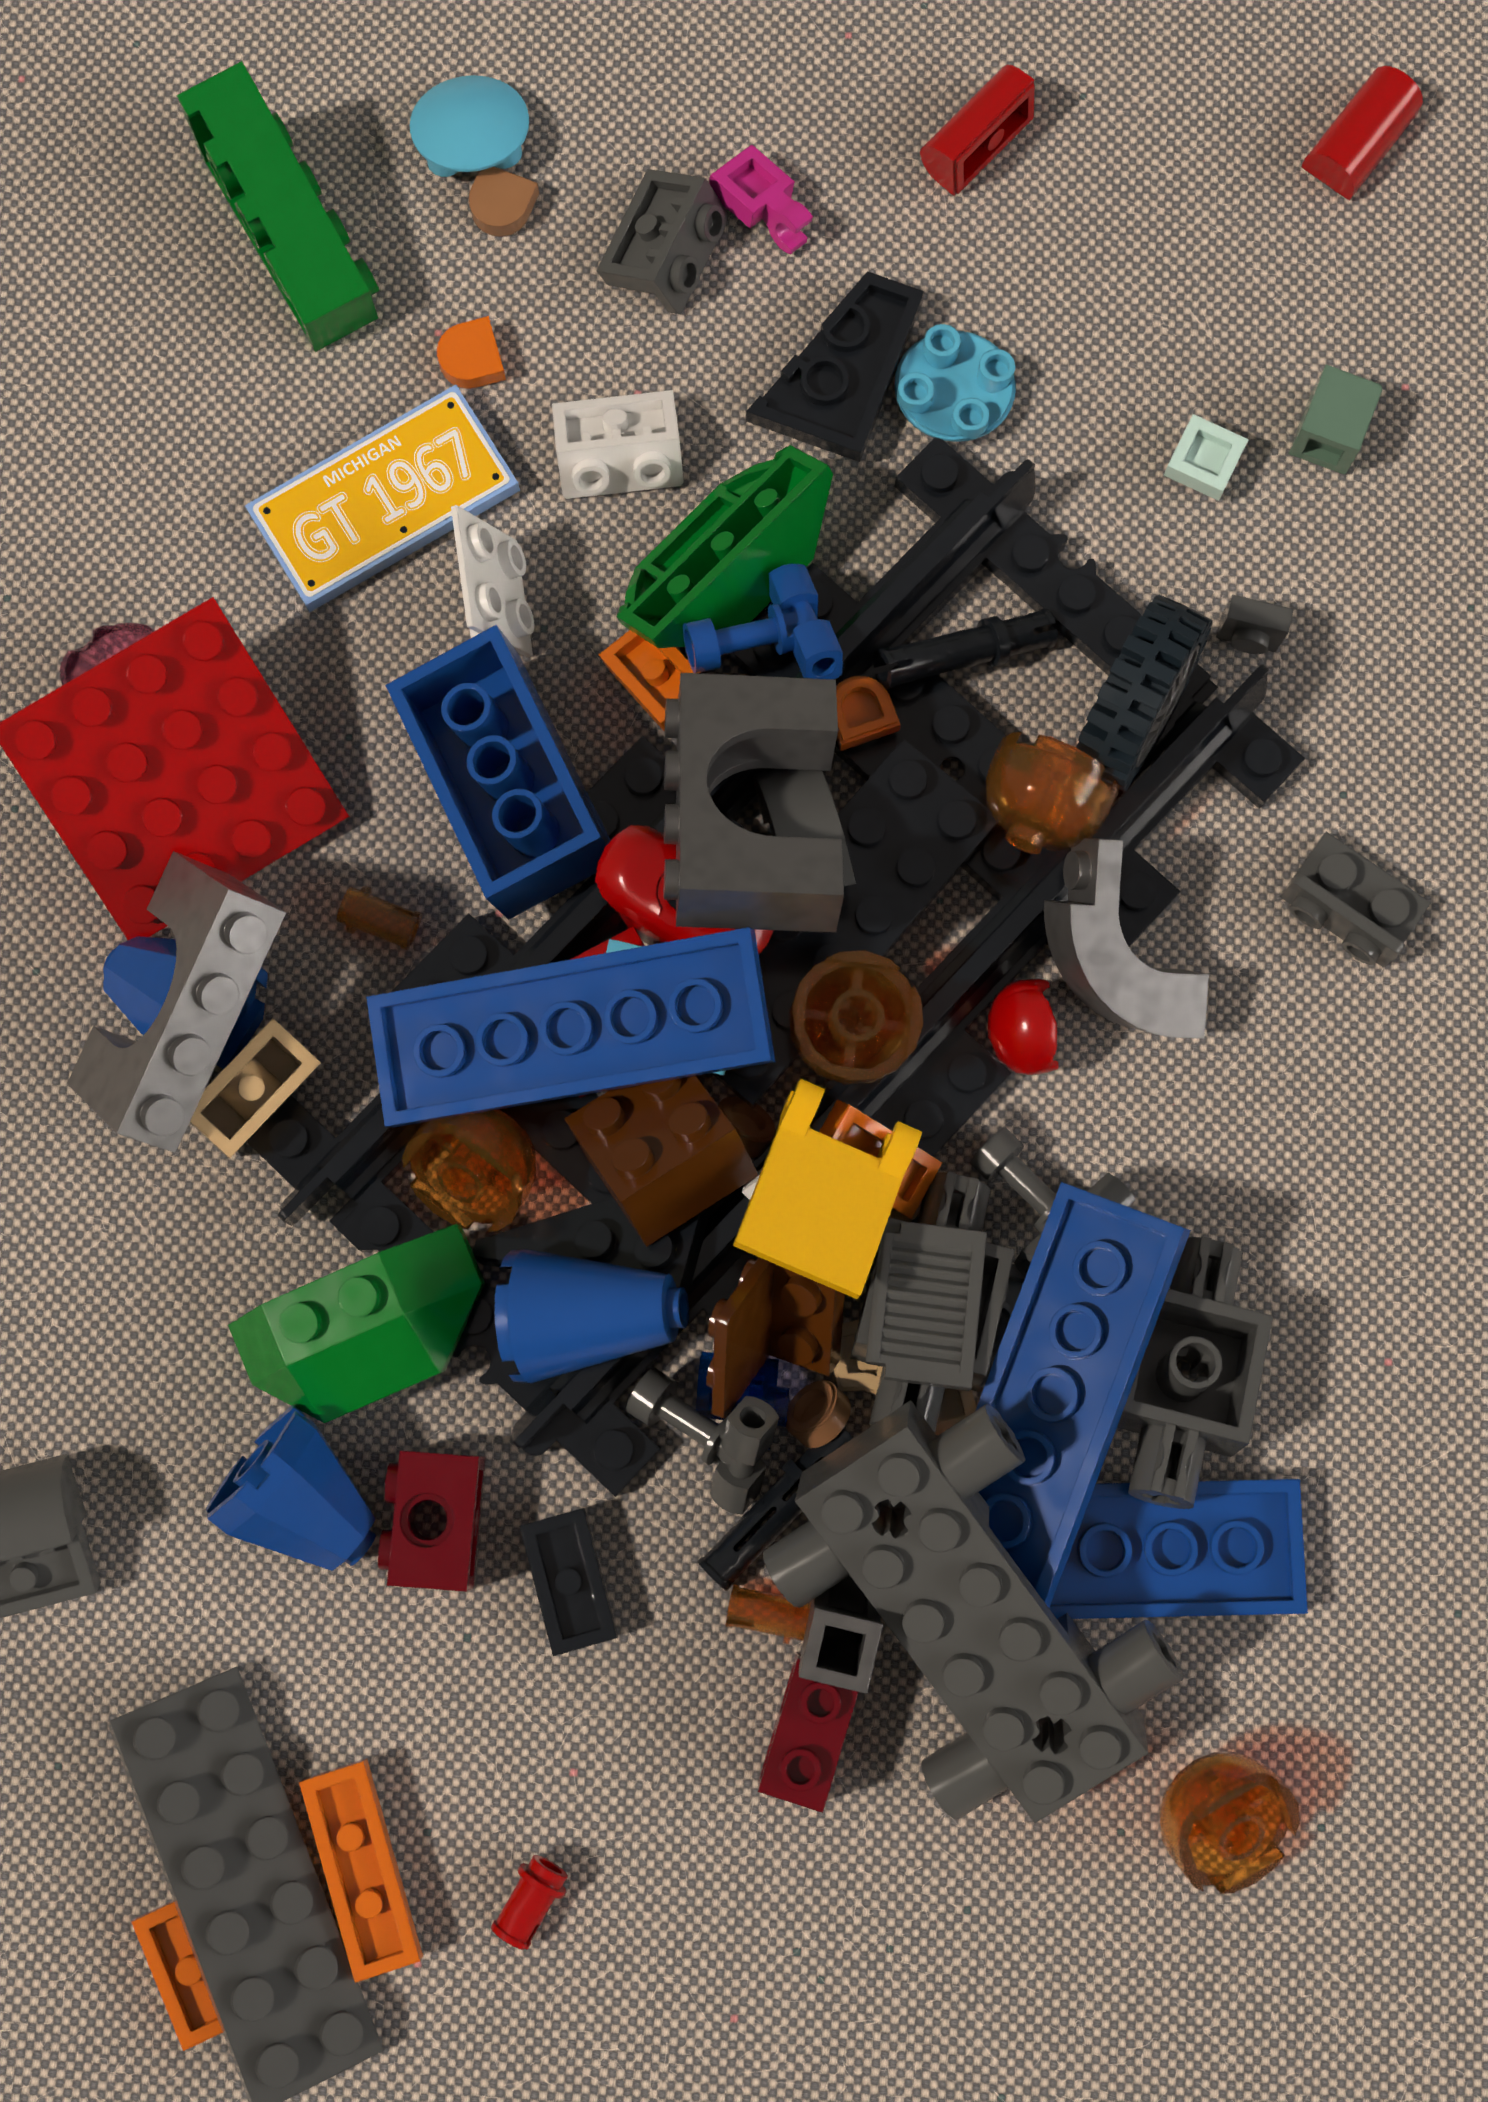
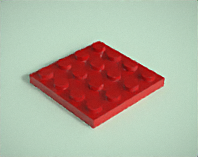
M214 597L0 722V745L127 940L137 936L150 937L168 926L149 912L147 907L173 851L228 873L242 882L350 817Z

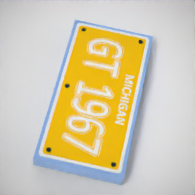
M455 384L251 501L245 507L310 613L453 530L451 506L457 505L477 516L519 492L520 488L518 481Z

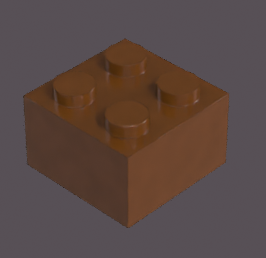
M696 1076L609 1090L564 1118L589 1162L646 1247L758 1176L736 1129Z

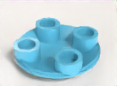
M476 75L452 78L434 86L419 99L410 118V133L416 149L427 160L429 170L441 177H449L457 172H474L492 167L500 169L513 167L522 157L521 145L525 141L529 129L528 109L519 93L500 80Z
M947 324L935 325L926 332L924 338L912 345L900 360L895 375L897 403L908 421L921 432L931 437L951 442L969 441L983 437L996 429L1006 419L1013 406L1016 393L1015 362L1008 352L999 349L989 340L979 335L957 331L954 327Z

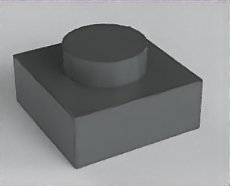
M1232 594L1221 614L1216 638L1230 641L1234 649L1244 653L1263 654L1267 651L1276 653L1289 632L1294 609Z

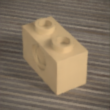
M272 1018L205 1088L190 1123L223 1154L231 1158L321 1062Z

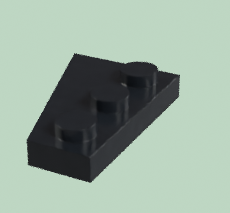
M867 271L821 324L820 332L799 356L795 354L781 370V377L763 397L759 396L746 411V422L860 462L922 306L924 291Z

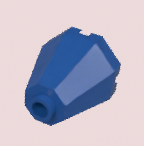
M137 936L119 944L111 951L104 963V992L142 1035L148 1031L155 1021L169 992L176 964L177 949L175 939ZM262 967L216 1064L222 1069L245 1048L264 1018L265 1003L255 999L257 984L267 988L268 973Z
M292 1405L267 1426L254 1441L258 1447L248 1459L242 1456L229 1471L206 1507V1511L209 1513L207 1514V1519L229 1536L331 1571L343 1562L353 1566L365 1555L375 1540L376 1534L370 1530L375 1521V1516L314 1421Z

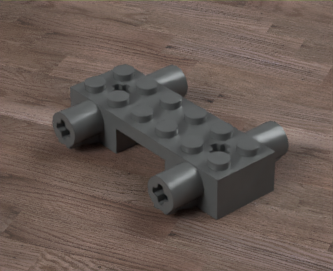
M949 1171L947 1173L937 1172L923 1197L917 1223L982 1232L991 1189L977 1178H969ZM889 1217L884 1232L899 1233L902 1220ZM1204 1236L1188 1237L1117 1428L1140 1434L1128 1494L1142 1501L1177 1509L1194 1508L1204 1451L1232 1457L1250 1442L1273 1315L1233 1305L1243 1252L1235 1247L1234 1244L1212 1240V1238ZM986 1242L971 1389L981 1393L1025 1279L1016 1265L1012 1263L1015 1249ZM878 1249L873 1261L850 1359L861 1362L866 1361ZM1182 1359L1192 1364L1190 1373H1197L1199 1375L1193 1382L1184 1378L1181 1375L1182 1372H1179L1177 1364ZM881 1366L883 1368L869 1422L870 1426H873L911 1400L936 1433L946 1388L883 1380L885 1366Z
M910 1400L801 1473L795 1502L809 1521L763 1551L766 1569L781 1594L788 1602L798 1608L803 1607L851 1576L966 1730V1733L924 1758L921 1766L931 1793L950 1817L959 1820L1009 1788L1033 1822L1037 1823L1148 1754L1145 1719L1138 1708L1182 1681L1184 1675L1170 1645L1159 1633L1153 1622L1151 1623L1146 1619L1095 1651L1068 1613L1056 1619L989 1528V1506L979 1494V1491L1025 1461L1024 1453L1015 1434L1002 1419L997 1409H994L989 1404H985L937 1436ZM889 1499L893 1507L899 1502H903L905 1507L890 1508L883 1505L881 1501Z

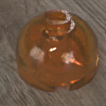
M1012 732L1003 737L993 756L986 777V804L998 825L1007 831L1006 840L1019 850L1031 854H1039L1042 849L1057 851L1069 849L1079 845L1084 838L1094 836L1107 819L1119 791V785L1116 780L1108 787L1100 779L1105 767L1078 748L1052 737L1038 735L1034 746L1017 743L1022 732Z
M865 950L838 952L815 965L796 987L789 1008L791 1040L801 1060L820 1077L843 1085L873 1083L895 1072L916 1049L923 1027L921 997L915 986L911 988L907 978L899 972L901 968L892 960Z
M500 1109L425 1122L407 1143L402 1157L403 1167L405 1168L410 1161L411 1169L416 1176L410 1184L415 1195L434 1214L452 1225L461 1223L462 1228L467 1230L473 1222L491 1224L486 1232L499 1231L511 1224L523 1208L537 1178L535 1148L529 1136L510 1115Z
M1232 1751L1213 1752L1190 1762L1177 1773L1169 1784L1159 1807L1162 1842L1180 1871L1194 1888L1204 1891L1203 1886L1214 1885L1220 1894L1235 1893L1256 1884L1275 1869L1285 1856L1278 1845L1284 1839L1287 1829L1296 1836L1300 1825L1299 1803L1284 1782L1260 1761Z

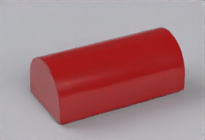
M1003 66L921 148L920 157L927 172L953 196L959 194L1034 118V79L1016 66Z
M1380 66L1376 68L1305 157L1301 168L1350 201L1418 114L1423 104V96L1416 82L1405 72L1395 67Z

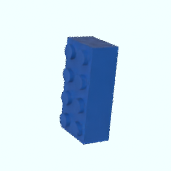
M497 625L386 684V688L485 898L508 920L596 873L597 864L602 852L611 840L519 653Z

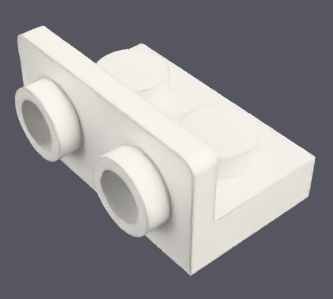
M673 390L552 404L556 454L564 498L571 499L677 487L683 484L680 438Z

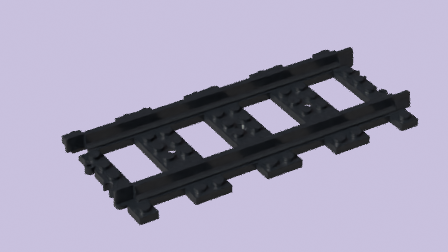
M934 438L896 476L894 486L931 518L935 524L858 603L813 562L807 567L818 593L817 619L830 621L843 651L842 675L834 679L836 680V686L843 680L853 676H866L877 680L875 674L897 669L899 667L898 663L874 668V652L879 648H890L910 643L983 566L1033 610L1048 609L1056 622L1050 625L1057 629L1059 633L1108 676L1115 659L1121 654L1123 644L1127 637L1132 634L1134 626L1142 614L1096 575V562L1094 559H1088L1085 565L1077 569L1067 568L1059 561L1058 554L1065 549L1068 540L1067 535L1049 534L1024 512L1032 502L1036 489L1035 464L1031 460H1025L1015 471L1006 472L995 484H992L944 440ZM768 608L755 621L767 619ZM774 643L728 653V657L749 676L804 678L793 651L779 655ZM1197 664L1189 678L1190 681L1178 701V706L1167 722L1166 729L1161 738L1158 739L1152 754L1146 760L1143 769L1136 776L1131 787L1126 792H1123L1108 785L1088 807L1082 804L938 674L886 689L901 724L900 730L840 751L836 741L834 752L866 781L903 739L908 741L939 768L947 759H957L964 766V774L955 781L1001 818L996 829L962 868L999 902L918 987L884 957L804 1049L801 1055L829 1080L823 1087L825 1089L810 1124L811 1129L820 1131L838 1099L858 1109L891 1131H893L898 1121L922 1131L918 1147L933 1157L946 1145L1011 1074L1002 1063L966 1030L1046 945L1049 946L1044 920V900L1068 901L1069 889L1064 882L1063 868L1065 858L1071 851L1072 837L1123 840L1119 921L1124 939L1130 948L1181 892L1135 851L1212 768L1259 809L1304 761L1305 758L1253 712L1266 696L1269 669L1264 664L1260 665L1225 703L1216 697L1208 706L1203 705V703L1216 691L1218 686L1210 680L1211 675ZM643 735L587 792L610 840L630 825L650 826L664 833L665 804H676V791L664 790L665 756ZM756 768L735 773L721 781L711 791L710 796L716 807L727 819L743 828L737 820L758 800L753 775L776 769ZM595 873L514 955L468 913L391 992L570 960L629 928L620 914L602 898L595 882ZM667 900L676 909V900ZM379 1093L335 1137L290 1095L246 1141L295 1188L281 1204L278 1217L290 1226L297 1223L335 1184L349 1195L351 1199L336 1213L330 1222L361 1252H381L434 1232L385 1184L449 1118L399 1127H385ZM596 1093L587 1094L581 1098L574 1096L492 1110L590 1204L613 1197L589 1162L564 1119L598 1098L599 1096ZM772 1142L764 1153L756 1157L752 1162L756 1171L763 1167ZM744 1185L712 1205L688 1294L689 1320L687 1326L702 1310L711 1317L717 1302L722 1298L728 1300L738 1287L739 1279L746 1263L751 1258L756 1260L759 1258L733 1246L750 1202L742 1193ZM485 1281V1286L478 1301L474 1303L466 1327L452 1356L461 1358L468 1349L476 1346L486 1349L490 1356V1367L480 1377V1382L484 1385H499L526 1411L512 1429L513 1444L518 1449H523L530 1455L538 1456L544 1454L558 1441L608 1491L617 1497L661 1448L631 1421L615 1403L671 1343L534 1383L513 1382L509 1375L517 1372L518 1369L515 1361L502 1362L495 1329L496 1290ZM679 1328L677 1337H678L686 1328Z

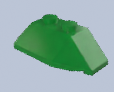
M789 445L776 452L773 460L755 464L720 483L635 567L626 590L625 603L620 606L616 616L620 623L657 648L685 647L683 639L684 623L710 618L716 630L751 622L771 602L769 596V573L787 564H803L807 566L814 559L833 478V472L829 465Z
M461 1223L378 1252L267 1301L230 1323L228 1327L253 1386L291 1406L294 1405L311 1417L327 1423L445 1372L466 1327L474 1303L478 1301L485 1286V1281Z

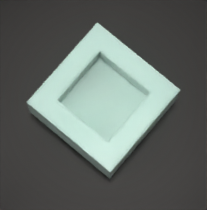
M1193 414L1163 476L1219 501L1249 439Z

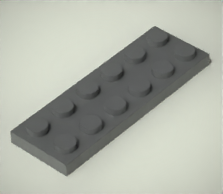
M236 1666L108 1721L107 1724L248 2101L283 2102L384 2051L359 1983L354 1982L344 1944L238 1667Z

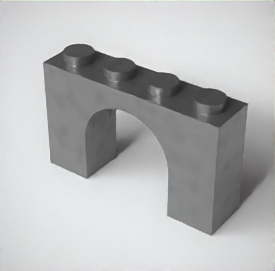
M681 673L678 699H666L664 729L665 738H677V751H666L664 790L676 791V804H665L664 844L676 845V859H665L663 885L664 899L676 900V927L730 929L751 927L757 930L836 932L844 897L842 839L780 837L753 833L727 819L716 807L710 796L711 791L721 781L735 773L749 769L774 768L831 771L838 734L836 680Z
M173 851L147 907L149 912L172 929L176 940L175 970L165 1002L151 1027L138 1041L93 1026L67 1084L117 1134L176 1153L286 912L230 874Z

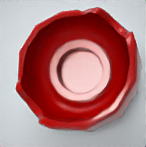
M1026 979L1010 983L996 996L988 1015V1038L997 1058L1018 1074L1040 1075L1059 1068V1062L1053 1060L1057 1050V1022L1049 1001L1043 995V992L1050 987L1049 982L1044 979Z

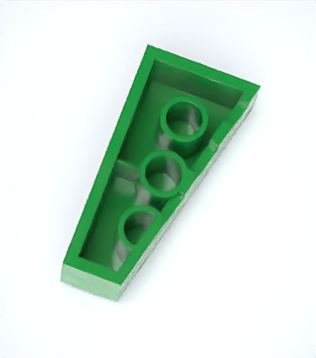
M241 61L176 95L203 161L314 351L317 352L377 320L378 315L372 295L379 292V288L369 267L362 257L356 261L352 260L345 245L351 243L350 238L334 209L325 211L317 197L322 192L314 174L305 160L297 161L291 150V147L294 146L284 123L277 112L271 114L244 63Z

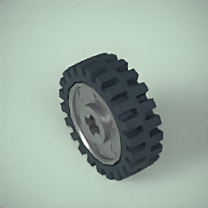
M1162 595L1154 597L1153 601L1146 607L1143 616H1140L1136 622L1132 634L1127 637L1122 646L1121 654L1115 659L1106 682L1102 684L1097 695L1098 699L1086 719L1088 722L1082 729L1078 739L1079 743L1074 750V757L1072 759L1074 768L1120 791L1126 792L1131 787L1136 776L1143 769L1146 760L1152 754L1158 739L1161 738L1169 718L1173 715L1178 706V701L1190 681L1189 678L1198 664L1199 656L1204 650L1207 642L1206 639L1210 634L1213 624L1211 619Z

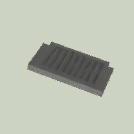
M901 1221L899 1233L883 1232L877 1253L865 1361L866 1364L885 1366L883 1380L965 1391L972 1389L987 1232Z

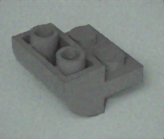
M68 1454L0 1471V1618L95 1594L101 1584L82 1525L86 1510Z

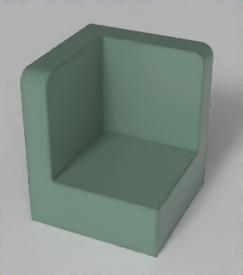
M1326 364L1311 392L1288 454L1345 475L1360 451L1382 393V386L1376 382Z

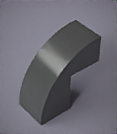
M776 769L754 774L753 780L763 824L769 823L772 836L842 839L844 886L856 884L839 816L822 770Z

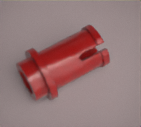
M533 1855L529 1864H520L517 1871L521 1878L497 1920H494L491 1925V1930L499 1938L521 1950L529 1949L532 1938L555 1898L562 1899L567 1893L566 1888L563 1886L568 1877L567 1873L552 1861L539 1855Z

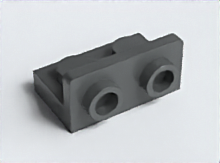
M647 169L596 271L607 285L653 293L669 313L681 314L691 293L699 283L700 275L717 241L724 233L729 213L706 178Z
M1327 831L1316 843L1279 896L1291 904L1289 910L1299 921L1315 929H1321L1323 926L1343 940L1342 947L1352 957L1368 965H1374L1376 962L1383 968L1399 956L1405 947V940L1431 904L1430 901Z

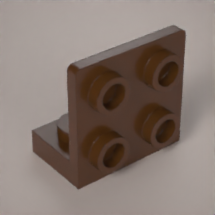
M760 1257L757 1260L751 1258L743 1268L738 1287L728 1300L722 1298L717 1302L709 1320L708 1335L714 1338V1356L708 1368L706 1384L708 1387L713 1388L712 1414L724 1419L728 1416L769 1355L830 1376L840 1361L845 1294Z

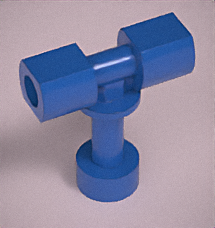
M787 564L769 573V596L773 604L768 607L767 619L716 630L710 618L684 623V645L693 673L719 669L721 667V655L774 643L779 655L793 651L804 678L834 680L841 676L843 651L830 621L817 619L818 593L806 566L803 564Z

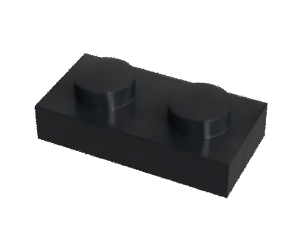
M585 1508L519 1526L552 1655H560L618 1638Z

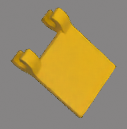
M800 1078L795 1091L789 1093L783 1107L777 1132L733 1246L858 1299L862 1294L902 1179L916 1152L922 1131L898 1121L894 1126L892 1134L887 1133L884 1137L877 1157L811 1129L810 1124L816 1114L825 1089Z

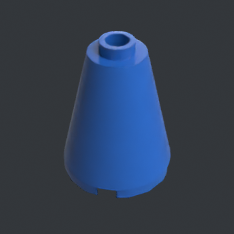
M529 1249L511 1250L501 1263L500 1267L512 1266L509 1284H496L495 1329L502 1362L515 1361L518 1371L509 1375L513 1382L534 1383L672 1343L677 1338L679 1328L687 1327L689 1320L687 1292L684 1287H676V1283L670 1274Z

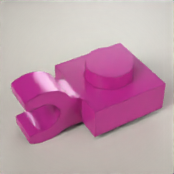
M750 145L710 175L709 184L721 200L722 205L747 227L752 228L763 220L768 226L769 233L776 245L790 255L807 242L808 237L800 230L812 222L813 216L804 205L791 199L795 181L755 146Z

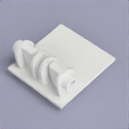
M457 505L451 506L467 628L470 629L471 638L497 625L519 654L527 658L532 657L530 634L534 631V618L528 603L525 601L522 576L526 572V560L520 545L514 538Z

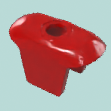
M630 825L616 834L605 846L597 864L595 882L602 898L620 914L628 928H635L639 937L645 943L653 945L736 930L730 928L676 927V909L663 897L665 859H676V845L664 844V833L650 826ZM754 929L758 954L768 945L774 930Z

